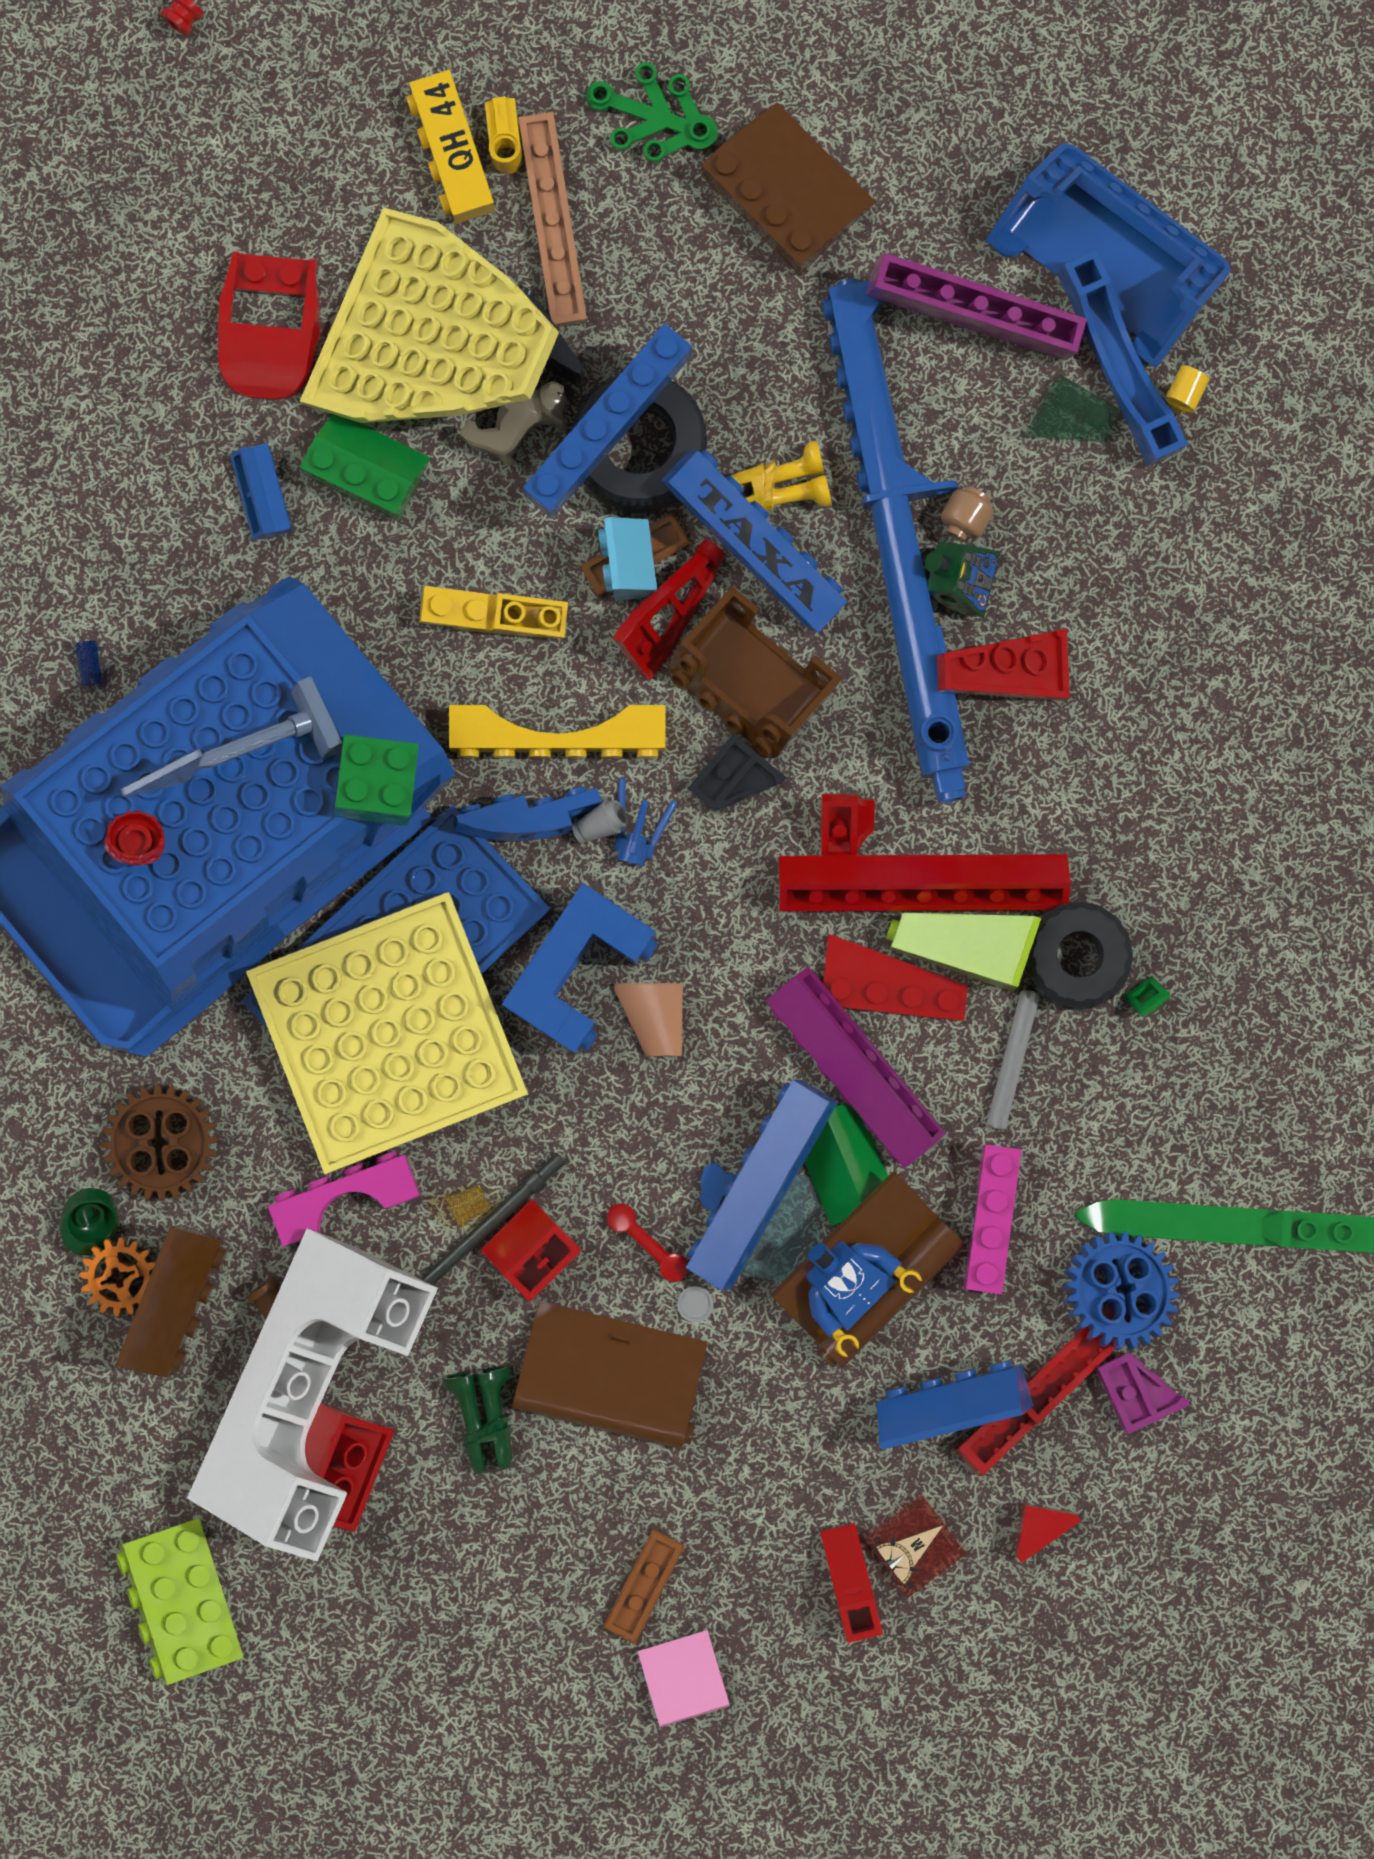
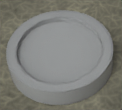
M699 1286L686 1288L680 1294L677 1302L680 1315L690 1322H701L707 1319L712 1313L714 1305L711 1294Z

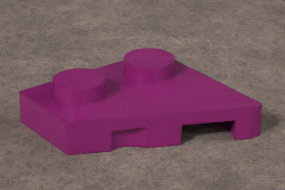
M1130 1352L1095 1368L1125 1434L1137 1431L1190 1405L1184 1396L1177 1394L1165 1384L1161 1377L1148 1370L1144 1363Z

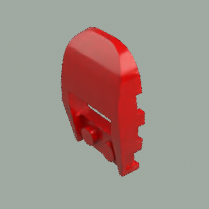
M233 251L219 299L217 327L219 371L224 383L233 392L248 398L283 400L294 396L306 385L312 371L313 358L317 342L320 340L321 331L320 292L317 289L316 271H319V266L315 259L303 260L250 255ZM240 291L305 298L301 329L231 323L234 292Z

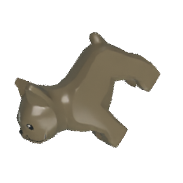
M553 381L542 384L538 389L534 390L531 399L499 406L495 428L481 430L477 427L476 423L468 419L460 432V437L476 451L487 452L500 458L505 464L512 465L514 462L512 456L517 452L528 433L536 426L550 425L564 432L567 431L568 426L564 418L567 405L566 389L563 385Z

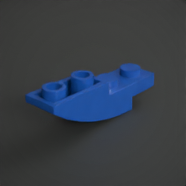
M584 786L568 791L565 798L553 801L552 797L539 799L532 803V808H529L525 795L515 798L514 794H507L494 799V804L480 808L479 804H474L459 810L460 815L455 816L453 826L457 832L489 840L532 841L569 833L572 827L570 818L592 811L601 803V798L597 788L587 791Z

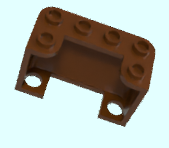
M732 586L679 644L668 664L669 678L677 687L681 689L686 688L697 697V702L703 709L709 712L713 711L721 717L729 731L736 735L741 734L751 743L753 750L761 757L776 758L836 689L843 678L816 655L810 660L806 668L802 667L752 625L760 609ZM734 602L738 603L745 610V612L739 610L734 604ZM816 671L822 673L828 681L822 679Z

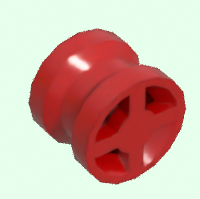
M172 0L173 3L170 7L163 8L159 15L169 26L187 37L192 31L191 25L194 21L200 20L205 13L192 0Z

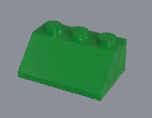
M332 414L316 434L300 469L304 476L400 521L431 457L356 421Z

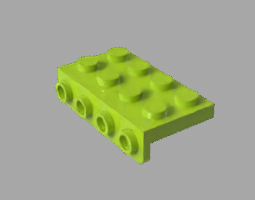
M199 1518L119 1544L120 1553L115 1554L117 1564L122 1575L128 1574L132 1586L127 1589V1595L132 1609L139 1608L143 1622L138 1624V1630L143 1644L150 1643L154 1657L149 1659V1664L155 1680L161 1678L163 1684L169 1685L244 1658Z

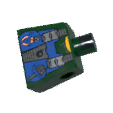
M940 542L936 547V551L929 553L925 560V567L930 571L927 583L929 593L953 614L984 618L1000 552L971 545Z

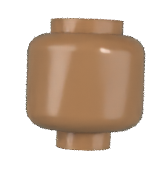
M971 486L955 490L941 514L942 522L948 527L946 533L961 542H965L967 538H980L994 513V509L989 503L991 498L984 492Z

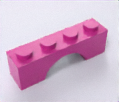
M982 1145L977 1180L976 1210L971 1242L967 1254L964 1289L1002 1294L1021 1149Z
M393 1151L377 1157L378 1165L364 1169L363 1164H359L343 1170L344 1178L330 1182L327 1176L308 1184L310 1190L296 1195L295 1189L274 1196L276 1203L268 1206L282 1246L287 1247L300 1242L307 1228L320 1233L321 1221L326 1208L333 1200L343 1194L350 1192L368 1194L379 1201L384 1208H390L422 1196L407 1155L398 1157L397 1152Z

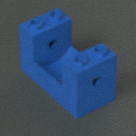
M582 883L502 1005L575 1055L580 1050L587 1053L598 1037V1034L593 1031L597 1026L596 1023L556 997V995L594 938L637 966L640 960L647 963L658 946V942L654 940L656 931Z

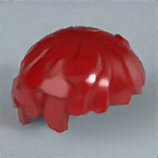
M129 811L122 816H116L114 821L110 822L105 839V848L107 853L118 863L134 866L152 864L160 858L164 850V830L155 817L141 811Z

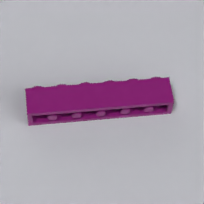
M884 253L875 261L866 292L868 297L1063 360H1068L1078 353L1087 318Z
M809 966L766 1000L776 1019L788 1027L793 1033L796 1043L811 1055L816 1061L819 1071L825 1077L830 1078L839 1089L842 1099L848 1105L853 1106L862 1117L865 1127L871 1133L876 1134L885 1145L888 1155L894 1161L899 1162L904 1169L946 1135V1132Z

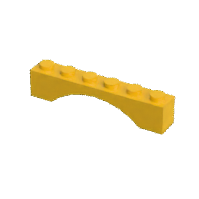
M449 705V749L451 752H457L458 758L467 759L479 758V752H493L494 758L502 759L515 758V752H529V758L537 759L551 758V752H565V758L573 759L586 758L587 752H601V758L608 759L622 758V752H637V758H658V752H666L665 705H629L615 717L598 726L578 732L555 734L536 732L517 726L498 716L486 705Z

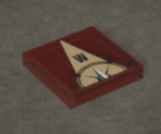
M922 1494L864 1537L908 1598L966 1555V1552Z

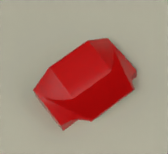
M821 794V855L858 854L860 846L874 831L875 800L861 799L858 795Z

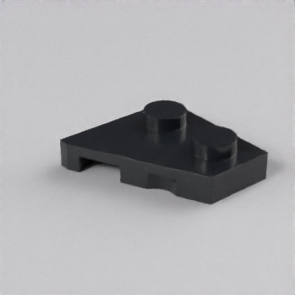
M732 734L687 790L713 812H718L782 784L786 780V776L735 734Z

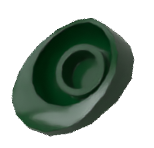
M87 1188L78 1191L68 1199L62 1208L59 1229L64 1245L70 1251L79 1255L93 1254L91 1249L97 1245L104 1249V1240L114 1239L118 1228V1207L110 1194L98 1188Z

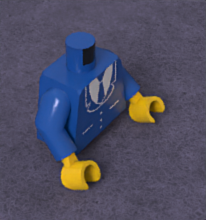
M840 1241L830 1250L825 1244L819 1243L808 1254L809 1260L815 1265L806 1276V1279L812 1286L808 1292L811 1315L829 1338L833 1337L836 1340L835 1349L839 1355L844 1357L848 1356L841 1349L842 1341L850 1339L856 1349L859 1348V1342L854 1336L845 1335L841 1329L844 1327L848 1331L896 1282L892 1278L894 1275L900 1279L901 1288L908 1293H913L914 1290L904 1284V1278L907 1275H914L922 1282L918 1271L914 1269L905 1270L901 1267V1261L879 1245L858 1242L850 1246L844 1241Z

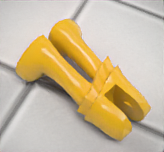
M817 440L805 445L803 456L798 460L776 466L773 459L767 465H764V462L753 468L731 475L743 488L753 487L754 495L745 498L750 503L756 501L767 511H773V506L803 500H812L820 507L832 506L825 475L818 476L801 484L774 488L775 483L824 474Z

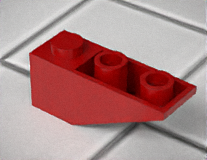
M855 1522L820 1531L847 1643L883 1635Z

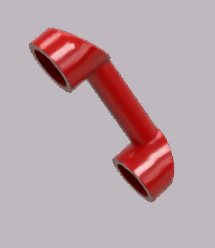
M620 1203L610 1208L607 1214V1222L610 1228L616 1232H626L660 1264V1273L664 1279L670 1282H678L685 1278L688 1273L686 1268L688 1263L684 1256L668 1253L635 1222V1212L627 1204Z

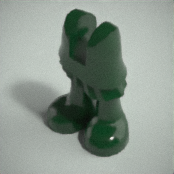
M508 1365L490 1367L477 1372L487 1423L484 1425L481 1424L477 1407L474 1372L457 1373L442 1378L444 1388L455 1394L458 1398L466 1431L462 1435L465 1441L463 1446L475 1474L486 1473V1456L483 1451V1445L494 1443L495 1457L499 1470L511 1468L512 1447L510 1432L512 1424H508L510 1413L502 1414L500 1399L501 1386L510 1377V1367Z

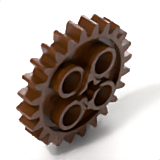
M155 1084L153 1094H150L147 1087L142 1086L140 1089L141 1098H137L136 1095L129 1092L127 1094L130 1103L128 1106L120 1102L116 1103L118 1110L121 1112L119 1116L108 1114L107 1118L114 1123L113 1128H103L102 1132L111 1136V1141L102 1143L101 1147L111 1149L112 1154L106 1156L103 1161L114 1162L116 1165L109 1172L110 1176L120 1173L123 1175L119 1182L120 1187H124L130 1182L133 1184L131 1195H137L141 1189H145V1200H151L154 1192L157 1191L159 1200L166 1201L167 1193L171 1191L173 1197L179 1199L181 1197V1187L189 1193L194 1192L191 1182L193 1179L200 1183L205 1182L203 1175L200 1173L202 1169L213 1171L214 1167L207 1162L208 1157H218L219 1153L211 1150L210 1144L220 1142V1138L210 1136L209 1132L218 1127L217 1123H206L205 1119L212 1112L211 1110H203L201 1112L198 1110L202 1099L197 1098L191 1103L188 1102L190 1097L189 1090H184L178 1097L177 1088L174 1085H170L166 1094H164L161 1084ZM158 1110H161L163 1113L162 1138L169 1140V1145L162 1148L165 1173L163 1175H160L158 1171L160 1162L159 1148L152 1146V1140H156L159 1137L156 1119ZM180 1113L186 1118L187 1125L182 1133L175 1134L170 1129L169 1122L172 1116ZM145 1115L150 1120V1130L145 1135L140 1136L134 1131L133 1124L137 1117ZM179 1149L185 1151L188 1156V1164L182 1170H176L170 1161L172 1154ZM142 1151L149 1153L152 1159L150 1168L145 1172L139 1171L135 1166V1157Z

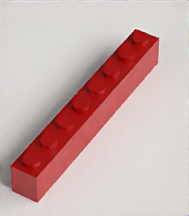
M1067 854L779 856V911L1053 910L1056 906L1064 903L1069 904L1071 881Z

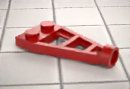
M704 539L696 548V554L666 580L657 591H654L636 607L612 637L636 671L649 681L673 652L718 572L719 565L726 558L724 551L710 540ZM691 580L693 584L681 604L675 593ZM668 605L673 612V616L664 633L659 636L650 622L659 610Z

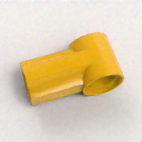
M505 96L492 98L490 101L485 102L491 160L498 172L512 174L518 171L523 164L515 98H507ZM504 148L515 150L514 154L509 158L497 156L499 151Z
M1182 365L1164 398L1172 412L1178 416L1185 412L1193 413L1210 378L1193 367Z

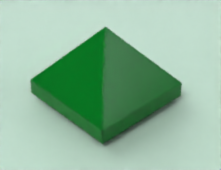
M1151 976L1123 997L1141 1017L1157 1012L1171 995Z

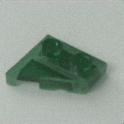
M1060 374L1025 432V436L1029 438L1048 437L1057 438V440L1072 441L1076 439L1084 440L1085 442L1102 443L1120 414L1121 409Z

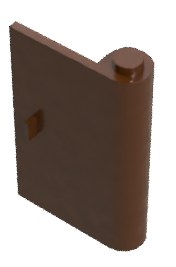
M895 1171L822 1242L830 1250L840 1241H844L850 1246L858 1242L879 1245L901 1261V1267L905 1270L914 1269L921 1276L922 1282L914 1275H907L904 1278V1284L914 1290L913 1293H908L901 1288L900 1279L894 1275L892 1278L896 1282L848 1331L844 1327L841 1329L845 1335L854 1336L858 1340V1349L855 1348L850 1339H845L841 1343V1349L848 1357L839 1355L835 1349L836 1340L833 1337L829 1338L812 1317L808 1292L812 1286L806 1279V1276L815 1265L808 1257L770 1294L822 1347L817 1353L832 1368L837 1363L843 1368L966 1245Z
M539 1300L512 1408L682 1450L683 1443L691 1444L696 1423L689 1422L708 1342Z

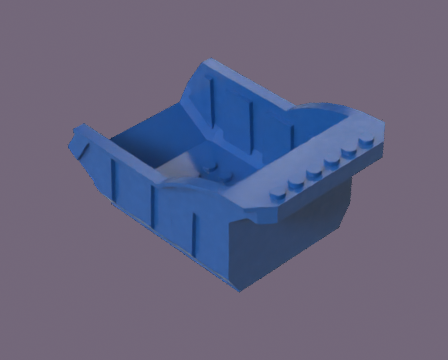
M289 576L274 584L266 595L248 604L243 601L234 606L210 625L209 633L176 658L170 655L137 681V688L105 713L96 712L64 737V744L29 771L23 768L0 786L4 805L0 808V926L101 1048L148 1057L247 974L246 971L256 966L288 935L428 825L433 818L425 808L456 774L444 749L304 583ZM310 676L342 743L344 734L419 744L411 816L408 826L333 817L342 745L335 747L336 753L334 755L321 759L310 733L300 737H288L211 768L198 769L193 773L190 781L183 784L123 797L121 792L122 788L195 750L200 749L202 754L217 747L287 721L289 716L299 713L291 691L298 681ZM129 811H141L158 820V823L162 825L164 830L165 846L157 861L141 866L118 863L107 853L105 848L107 829L110 822L114 821L116 816H122Z

